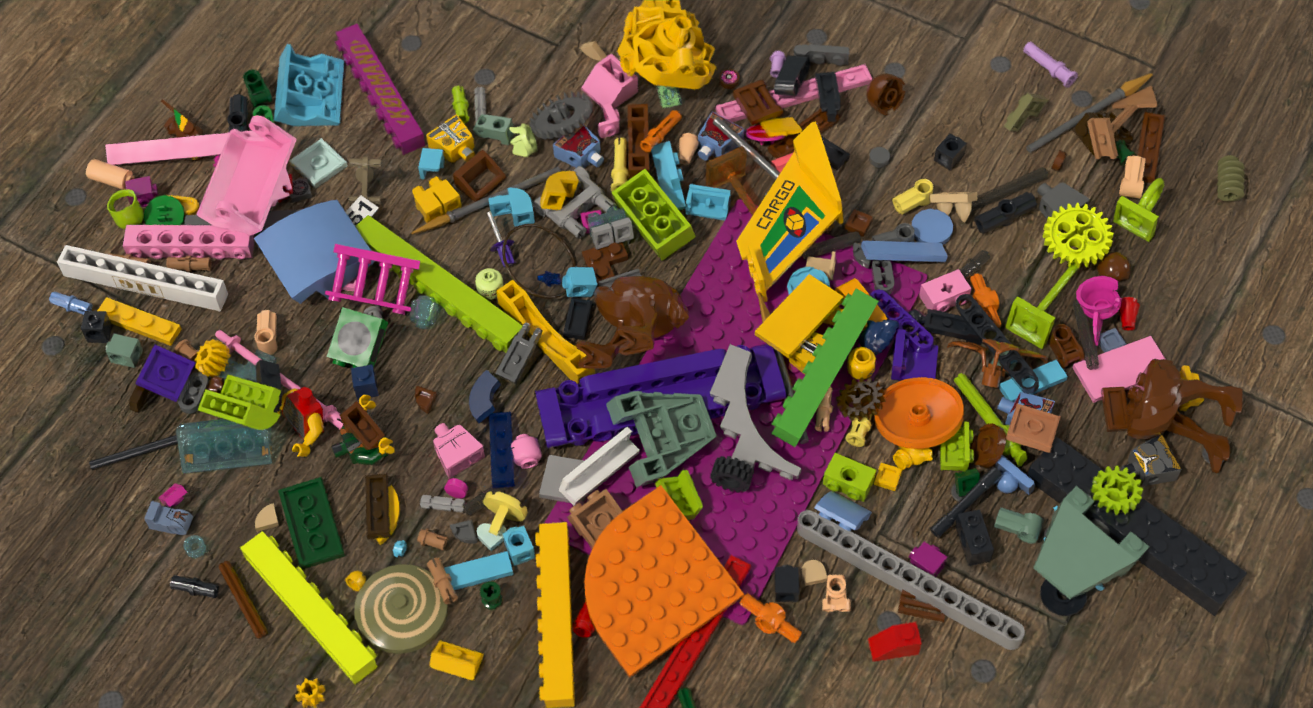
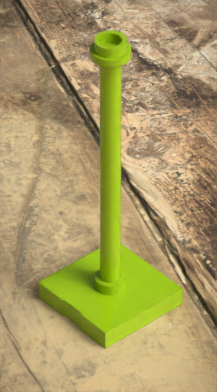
M1072 263L1037 308L1017 296L1013 301L1005 328L1043 349L1047 344L1055 321V317L1046 313L1045 310L1079 269L1076 263Z

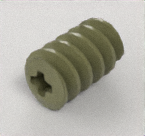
M1224 156L1217 163V197L1222 201H1237L1244 197L1245 166L1236 156Z

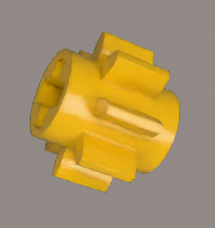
M305 678L301 686H296L300 693L295 695L297 701H302L303 708L307 706L317 708V704L320 701H325L321 694L326 691L324 685L319 686L317 678L314 681Z

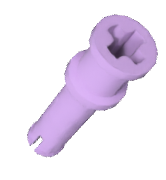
M1033 42L1027 43L1024 47V53L1045 67L1050 72L1051 77L1059 79L1066 88L1076 81L1078 77L1077 72L1069 70L1065 67V63L1054 60L1033 44Z

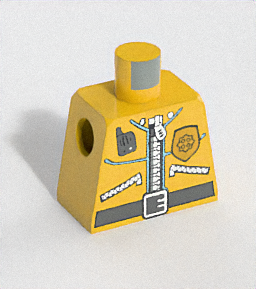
M457 114L426 135L428 147L430 149H442L444 158L451 163L456 162L460 158L468 162L475 156V153L472 151L474 149L473 136Z

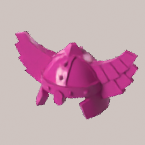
M1092 277L1085 280L1076 291V298L1084 314L1093 319L1095 346L1099 344L1103 320L1116 314L1121 306V298L1118 292L1115 291L1118 290V281L1112 277Z

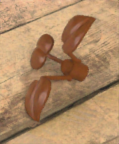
M983 339L982 342L989 344L996 350L993 364L988 363L987 367L985 352L987 348L964 341H952L947 346L948 348L958 345L974 349L982 355V372H984L981 384L999 388L1001 376L1005 375V370L1003 368L1001 370V366L997 365L999 354L1005 351L1017 350L1021 356L1037 357L1045 364L1048 362V358L1040 353L1019 349V347L1005 342L999 343L996 340Z

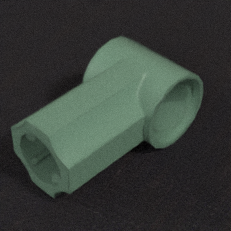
M1000 508L994 527L1017 534L1018 538L1024 542L1036 543L1044 521L1039 515L1033 513L1022 515Z

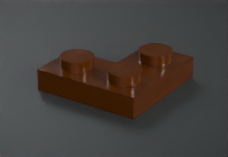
M614 241L609 246L600 249L591 248L582 251V258L586 267H593L597 281L596 289L599 287V281L614 277L611 265L628 260V254L622 242L616 243Z

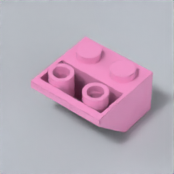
M610 54L595 65L583 84L582 90L601 108H603L604 104L611 103L613 109H615L638 92V77L635 74L632 77L628 76L622 70L620 61Z

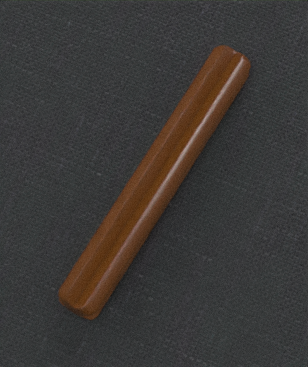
M230 561L220 563L218 568L256 638L260 639L266 636L268 631Z

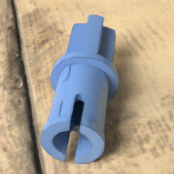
M54 291L49 297V301L52 304L66 308L68 312L75 311L84 315L85 311H92V308H89L93 307L92 303L76 299V296L73 295L67 296Z

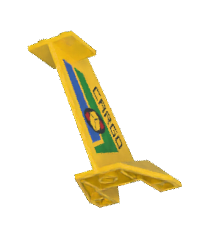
M816 121L812 122L793 140L794 153L736 241L742 260L747 259L748 268L751 278L754 280L756 294L758 296V292H760L764 302L768 301L766 291L835 220L839 224L844 223L841 198Z

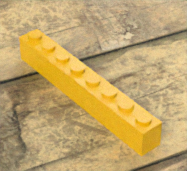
M567 522L539 524V532L535 533L536 546H540V554H536L537 568L541 567V575H537V589H541V597H537L538 611H542V619H538V632L542 633L543 641H538L539 655H543V663H539V676L544 678V686H540V700H544L546 708L575 707L569 530Z

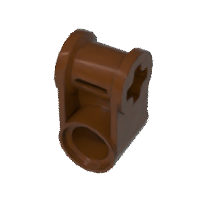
M1065 324L1054 326L1048 343L1060 366L1065 368L1068 364L1075 361H1083L1085 358L1083 349L1075 339L1071 329Z

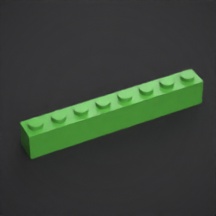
M857 288L852 295L847 294L841 304L845 308L842 312L838 310L832 320L835 323L834 327H828L822 337L825 339L823 346L818 344L812 354L816 358L813 363L808 361L802 371L806 374L803 380L798 378L792 390L796 391L793 397L788 395L782 406L785 408L782 415L778 413L772 423L775 426L772 432L773 435L794 447L797 445L879 302L878 300Z

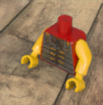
M303 387L286 392L282 396V405L280 406L284 417L304 440L303 444H294L292 448L293 452H299L298 457L308 456L310 454L309 445H313L319 435L324 433L323 408L312 395L311 389Z

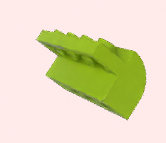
M227 375L220 394L205 389L198 410L249 428L264 430L273 426L280 417V414L273 411L279 402L281 390Z

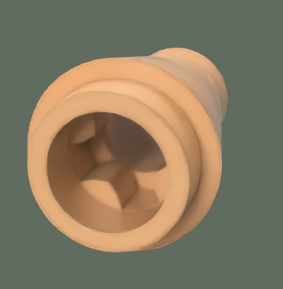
M684 133L679 139V163L683 165L690 164L699 146L696 135Z

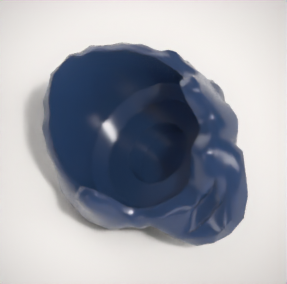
M868 320L867 328L860 334L858 339L860 346L872 350L875 356L882 353L891 343L896 329L899 327V322L897 320H883L881 322Z

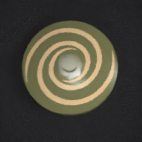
M394 565L376 572L364 583L356 597L354 614L358 629L368 643L384 652L402 654L425 647L439 635L447 619L448 604L443 602L440 591L434 586V578L429 571L414 565Z

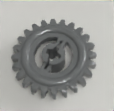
M571 91L570 98L565 92L563 100L558 95L555 102L549 98L550 106L542 103L545 110L541 111L537 108L539 115L533 113L534 119L530 118V127L533 134L543 139H553L554 137L559 138L561 135L565 136L568 132L572 133L575 128L581 127L580 124H584L586 119L590 117L593 107L590 98L585 93L581 95L579 91L577 92V97ZM569 110H574V111H575L572 116H571ZM553 119L555 124H550V121Z

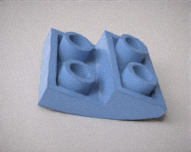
M834 491L828 492L815 506V509L820 511L819 515L830 521L832 518L839 521V526L848 531L860 529L863 521L868 520L872 513Z

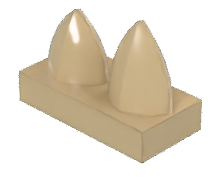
M939 192L930 194V203H936L937 209L947 215L951 213L953 202H955L957 214L963 222L970 215L972 201L977 200V192Z

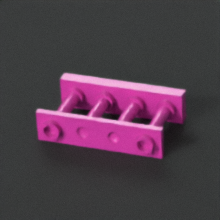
M335 244L333 253H337L339 260L333 290L325 291V295H329L328 300L341 302L342 298L390 307L393 308V313L404 315L405 311L411 310V307L404 305L410 275L414 269H419L420 261ZM350 256L358 257V262H360L354 296L341 293L347 260H350ZM372 260L380 262L379 266H381L375 300L362 298L368 265L371 264ZM393 265L401 266L402 271L396 304L383 302L390 268L392 269Z

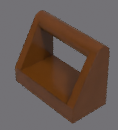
M481 150L453 173L455 186L474 202L481 200L507 178L505 173L484 150ZM486 169L496 175L477 192L469 185L471 181Z

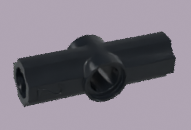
M234 94L233 97H230L229 115L227 117L229 133L233 129H237L240 132L249 131L248 98L241 94Z
M1025 192L1011 200H1001L997 207L975 217L974 222L980 233L985 234L999 226L1011 225L1015 218L1037 208L1035 197L1031 192Z

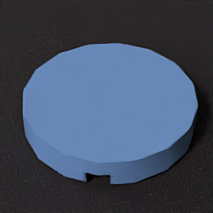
M936 209L923 210L916 214L912 220V226L915 231L914 239L917 242L942 243L944 245L951 238L953 223L950 217L942 211Z

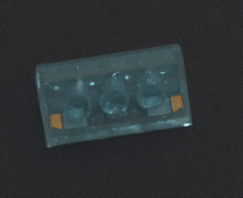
M219 419L182 423L176 430L182 473L272 464L271 427L257 430Z

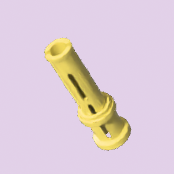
M618 138L614 141L615 153L614 169L611 172L613 179L611 191L627 182L629 178V171L626 168L627 140L625 138H620V144Z
M870 414L869 420L866 417H862L861 422L855 417L852 421V429L846 435V441L856 447L864 446L866 433L870 431L872 426L870 420L873 414Z

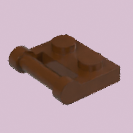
M759 80L733 90V97L751 125L772 117L777 118L784 112L767 90V84L764 80ZM757 92H760L770 109L766 108Z

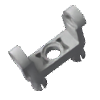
M578 166L573 171H575L579 180L578 186L584 190L582 193L561 208V210L541 209V197H538L532 204L539 215L549 217L560 228L569 230L577 239H580L587 230L576 221L581 216L580 213H585L594 205H598L609 215L611 214L609 209L614 212L617 205L605 196L602 188L590 180L587 171L583 167Z

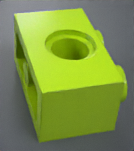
M834 453L824 473L823 485L832 491L844 493L853 500L864 502L875 481L876 470ZM849 477V478H852L853 480H852V481H847V480H845L844 478Z

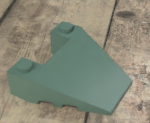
M633 391L616 396L606 404L613 425L634 420L647 458L640 459L629 466L636 488L654 483L659 478H663L716 437L701 395Z
M1077 486L1063 499L1054 512L1044 543L1033 567L1069 599L1083 594L1099 584H1105L1117 576L1125 575L1149 548L1147 544L1132 532L1118 545L1088 520L1084 515L1094 500Z

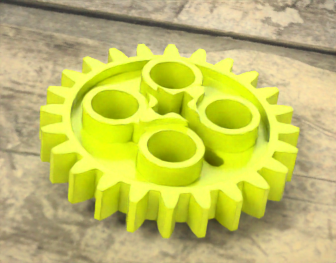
M1069 203L1066 210L1060 206L1058 212L1053 211L1052 217L1048 216L1047 222L1044 225V245L1049 246L1047 252H1054L1053 259L1060 257V264L1064 263L1065 260L1068 261V267L1072 263H1076L1077 268L1080 267L1081 263L1088 267L1090 261L1095 265L1098 259L1103 260L1104 255L1108 254L1109 247H1111L1113 242L1111 240L1113 233L1110 232L1112 225H1107L1108 218L1101 219L1103 212L1096 214V207L1088 210L1087 204L1080 208L1079 203H1076L1075 208H1072ZM1059 230H1065L1067 233H1062ZM1090 237L1095 238L1096 241H1092V240H1090L1089 238H1090ZM1071 246L1077 247L1078 250L1072 249Z

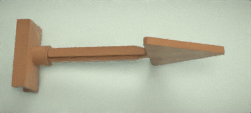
M1152 86L1113 103V109H1125L1112 123L1110 118H1091L1087 122L1096 159H1100L1102 156H1110L1111 159H1115L1118 153L1114 134L1137 108L1157 107Z

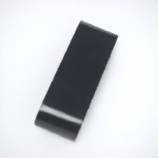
M788 55L775 80V95L797 96L809 72V57Z

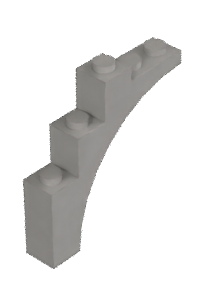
M730 344L710 391V396L714 398L713 402L725 406L726 403L729 404L720 427L724 431V435L736 439L737 436L740 437L732 459L739 458L738 461H745V464H750V468L753 469L756 463H758L760 469L771 472L772 469L780 472L779 476L791 481L793 478L798 479L801 468L784 460L774 452L756 430L747 408L745 392L747 371L752 355L751 352Z

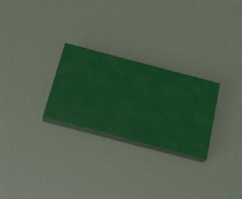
M322 477L279 489V496L299 567L304 570L345 557Z

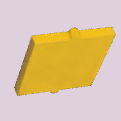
M793 117L775 118L760 122V125L769 137L787 136L802 132L801 127Z

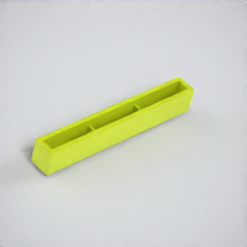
M263 531L240 547L244 558L354 684H357L377 668L376 654L369 646L365 648L361 642L363 640L355 630L350 631L347 628L348 623L341 614L336 615L333 612L334 607L327 598L322 599L318 595L320 591L313 582L309 584L305 580V573L299 566L295 568L291 564L293 561L286 551L281 553L278 549L279 544L272 536L267 537Z

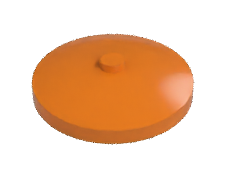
M917 377L899 381L884 390L885 402L882 403L883 409H877L878 414L874 415L876 427L885 439L901 447L923 449L942 444L958 432L964 419V407L959 393L952 386L937 379Z

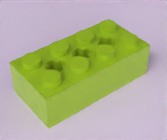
M646 169L611 192L617 205L627 218L629 217L632 224L661 261L696 237L690 223Z

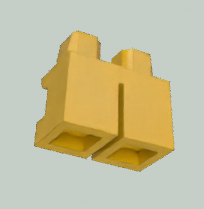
M436 176L430 179L429 189L424 190L422 186L412 189L416 209L420 210L426 223L439 216L446 215L448 211L452 212V210L462 207L460 195L446 179L442 181Z

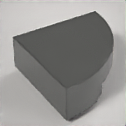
M854 243L853 256L861 266L869 269L871 260L866 259L861 244Z
M472 520L450 525L453 535L458 540L468 544L477 543Z

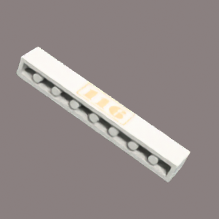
M65 245L57 261L63 276L220 312L228 296L224 281L68 245Z

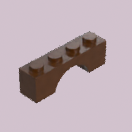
M627 104L629 180L644 169L649 173V152L643 151L640 147L641 141L648 136L649 132L648 104Z

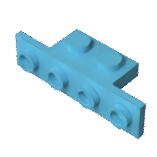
M670 141L656 144L651 149L660 188L678 210L685 209L686 205L680 181L684 180L681 168H676V165L680 164L677 152H672Z

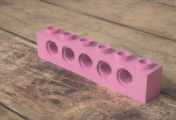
M126 225L123 248L126 254H131L137 258L160 259L192 256L196 258L244 259L252 258L255 236L254 234L249 236L244 232L213 225Z

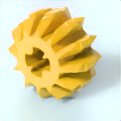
M206 340L204 346H200L199 352L196 353L197 357L194 360L196 363L195 368L208 377L219 376L221 371H225V366L229 364L228 359L231 357L229 354L230 349L218 340Z

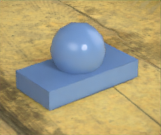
M1002 455L995 463V467L1002 472V477L996 482L997 488L1003 493H1012L1019 487L1030 495L1034 491V481Z

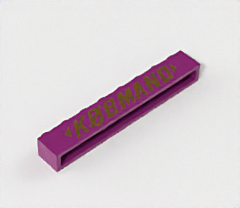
M358 24L336 32L337 41H335L338 51L344 53V61L347 66L351 65V72L355 79H359L362 92H367L369 104L371 107L375 106L378 119L384 121L385 131L388 135H392V142L395 148H400L403 155L424 147L423 132Z

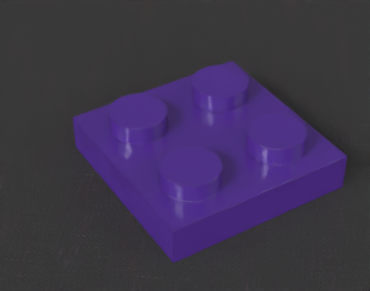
M154 345L136 380V385L177 402L195 362Z

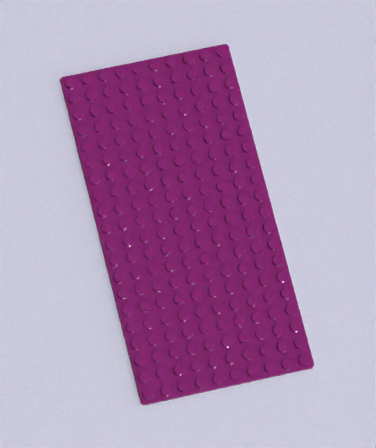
M741 199L736 201L680 295L689 311L688 320L678 329L674 327L669 333L654 338V348L645 353L639 365L715 349H724L727 352L730 344L734 346L744 345L748 348L767 344L755 336V330L763 323L759 299L754 287V280L749 272L747 259L742 260L736 242L759 206ZM822 233L766 291L768 301L764 303L771 315L789 296L787 285L790 277L798 269L806 267L807 258L816 257L831 260L833 251L836 252V265L833 281L829 280L830 288L835 291L838 286L856 278L870 295L875 290L872 277V263L874 260H871L869 269L861 266L853 256V244ZM890 260L894 277V289L889 296L904 310L909 312L920 294L921 284L927 281V275ZM879 265L881 273H884V268L882 265ZM882 280L881 285H883V288H887L885 280ZM841 304L838 306V308H841V309H844V308H845V307H844L843 305H841ZM890 311L887 313L888 316L891 318H897L899 316L898 312L896 311ZM823 322L815 332L824 335L828 327L833 328L834 326ZM896 332L889 346L882 353L875 356V372L869 377L873 381L895 341ZM859 337L857 338L850 352L855 348L861 347L858 341ZM783 355L792 387H794L798 378L803 380L805 374L790 364L789 358ZM848 356L830 385L832 388L831 405L833 410L830 413L829 430L824 432L823 423L822 432L815 429L817 412H815L806 427L808 443L801 444L799 440L794 447L772 434L775 428L772 423L778 413L781 415L784 413L785 408L782 406L786 399L760 404L754 410L748 409L756 430L767 445L784 460L801 468L798 479L793 478L792 481L779 476L780 472L773 469L771 472L760 469L758 467L759 464L756 463L750 487L746 492L741 491L737 493L735 490L731 492L727 488L724 490L722 486H716V483H713L712 479H710L716 458L721 456L725 458L731 456L732 458L740 439L738 436L736 439L724 435V431L720 427L724 416L710 419L716 437L663 477H678L682 470H688L703 506L697 516L688 521L723 567L730 555L751 565L748 575L740 586L744 595L748 593L759 600L797 528L799 514L807 509L834 453L837 452L852 423L849 417H843L842 412L839 411L837 406L838 402L836 397L840 396L839 390L846 389L845 383L851 385L852 379H855L856 382L860 380L848 373ZM639 434L631 435L629 438L640 450L638 455L590 493L592 494L597 489L601 493L607 489L622 511L657 488L656 482L636 488L629 466L640 459L647 458ZM610 440L602 442L593 441L582 460L588 459ZM589 495L586 496L584 504L589 501L587 498ZM557 501L544 524L567 522L569 546L590 555L592 548L584 537L577 533L567 519L571 514L569 510L574 505L568 502ZM739 599L727 608L723 617L740 625H745L751 612L740 605L741 599Z

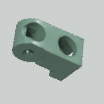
M482 114L479 116L473 132L481 138L489 137L501 140V144L509 145L510 140L514 136V133L510 131V127H514L511 118Z

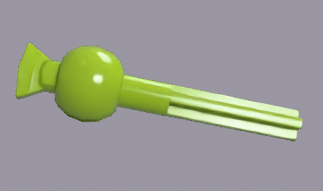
M958 374V377L954 378V382L984 422L1000 426L1004 429L1007 436L1010 425H1004L965 374ZM1006 440L1002 455H1011L1015 458L1017 466H1022L1027 460L1026 452L1020 448L1022 444Z

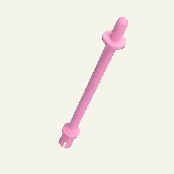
M221 330L216 331V338L226 344L230 349L229 353L236 351L254 365L259 360H262L240 344L241 338L239 336L230 337ZM280 373L281 384L288 390L301 388ZM317 400L323 408V420L325 422L329 421L341 429L344 425L341 423L342 420L339 416L341 413L337 411V408L333 405L326 406Z

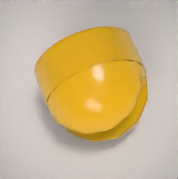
M353 571L346 577L345 582L351 589L359 591L366 582V577L362 576L363 573L361 571Z

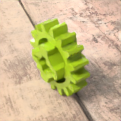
M1117 465L1114 470H1111L1108 466L1105 472L1100 470L1097 477L1093 479L1091 492L1094 493L1092 499L1099 500V508L1106 506L1107 513L1113 509L1115 515H1118L1120 510L1127 514L1129 508L1134 510L1137 503H1140L1143 488L1139 487L1141 480H1134L1136 474L1131 473L1129 475L1127 473L1128 468L1120 471ZM1106 481L1107 484L1102 488V484ZM1132 492V496L1127 499L1129 493Z

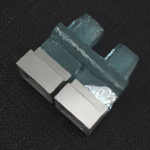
M614 206L608 208L607 213L599 215V213L594 212L588 215L589 232L596 249L609 246L611 243H614V240L616 243H620L634 238L632 222L629 217L626 218L623 208L618 209Z

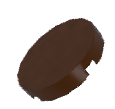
M993 423L982 426L978 430L980 431L978 436L975 435L973 437V442L970 446V449L974 451V464L982 468L993 466L1002 456L1006 445L1004 429Z

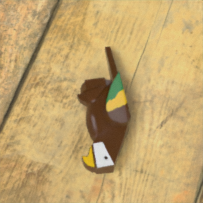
M161 100L175 114L164 124L165 129L168 131L167 134L171 136L176 135L177 138L203 135V129L165 100ZM194 157L191 159L198 161L204 157Z

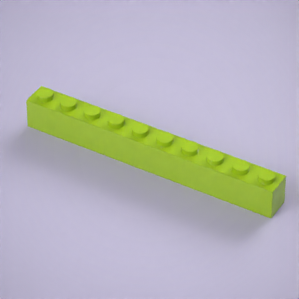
M367 215L356 225V228L373 252L420 261L419 269H414L409 283L413 285L415 290L420 294L424 293L435 305L439 304L450 316H456L465 327H471L480 338L489 340L498 351L507 353L514 337L518 335L523 325L371 216ZM393 265L389 271H394L401 279V266Z

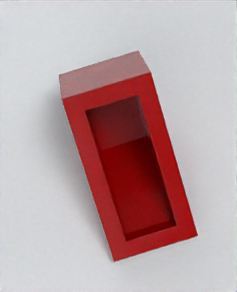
M916 622L893 625L868 638L873 662L919 655L922 644Z

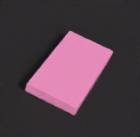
M1149 336L1075 363L1073 370L1094 403L1102 400V388L1125 387V391H1127L1132 385H1136L1138 374L1144 372L1152 359L1161 360L1165 358L1153 338Z

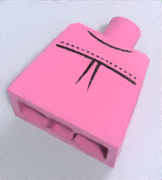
M442 423L435 428V433L438 435L433 440L435 451L449 479L485 457L482 444L461 425L449 429L445 423Z

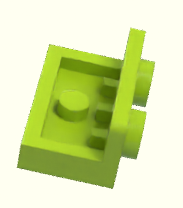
M964 422L963 427H960L953 437L940 444V470L966 471L968 470L969 463H973L974 451L970 449L969 443L973 442V430H969V422Z
M682 470L678 477L659 478L656 481V487L661 485L687 520L694 519L703 508L701 498L697 494L693 479L690 477L688 470Z

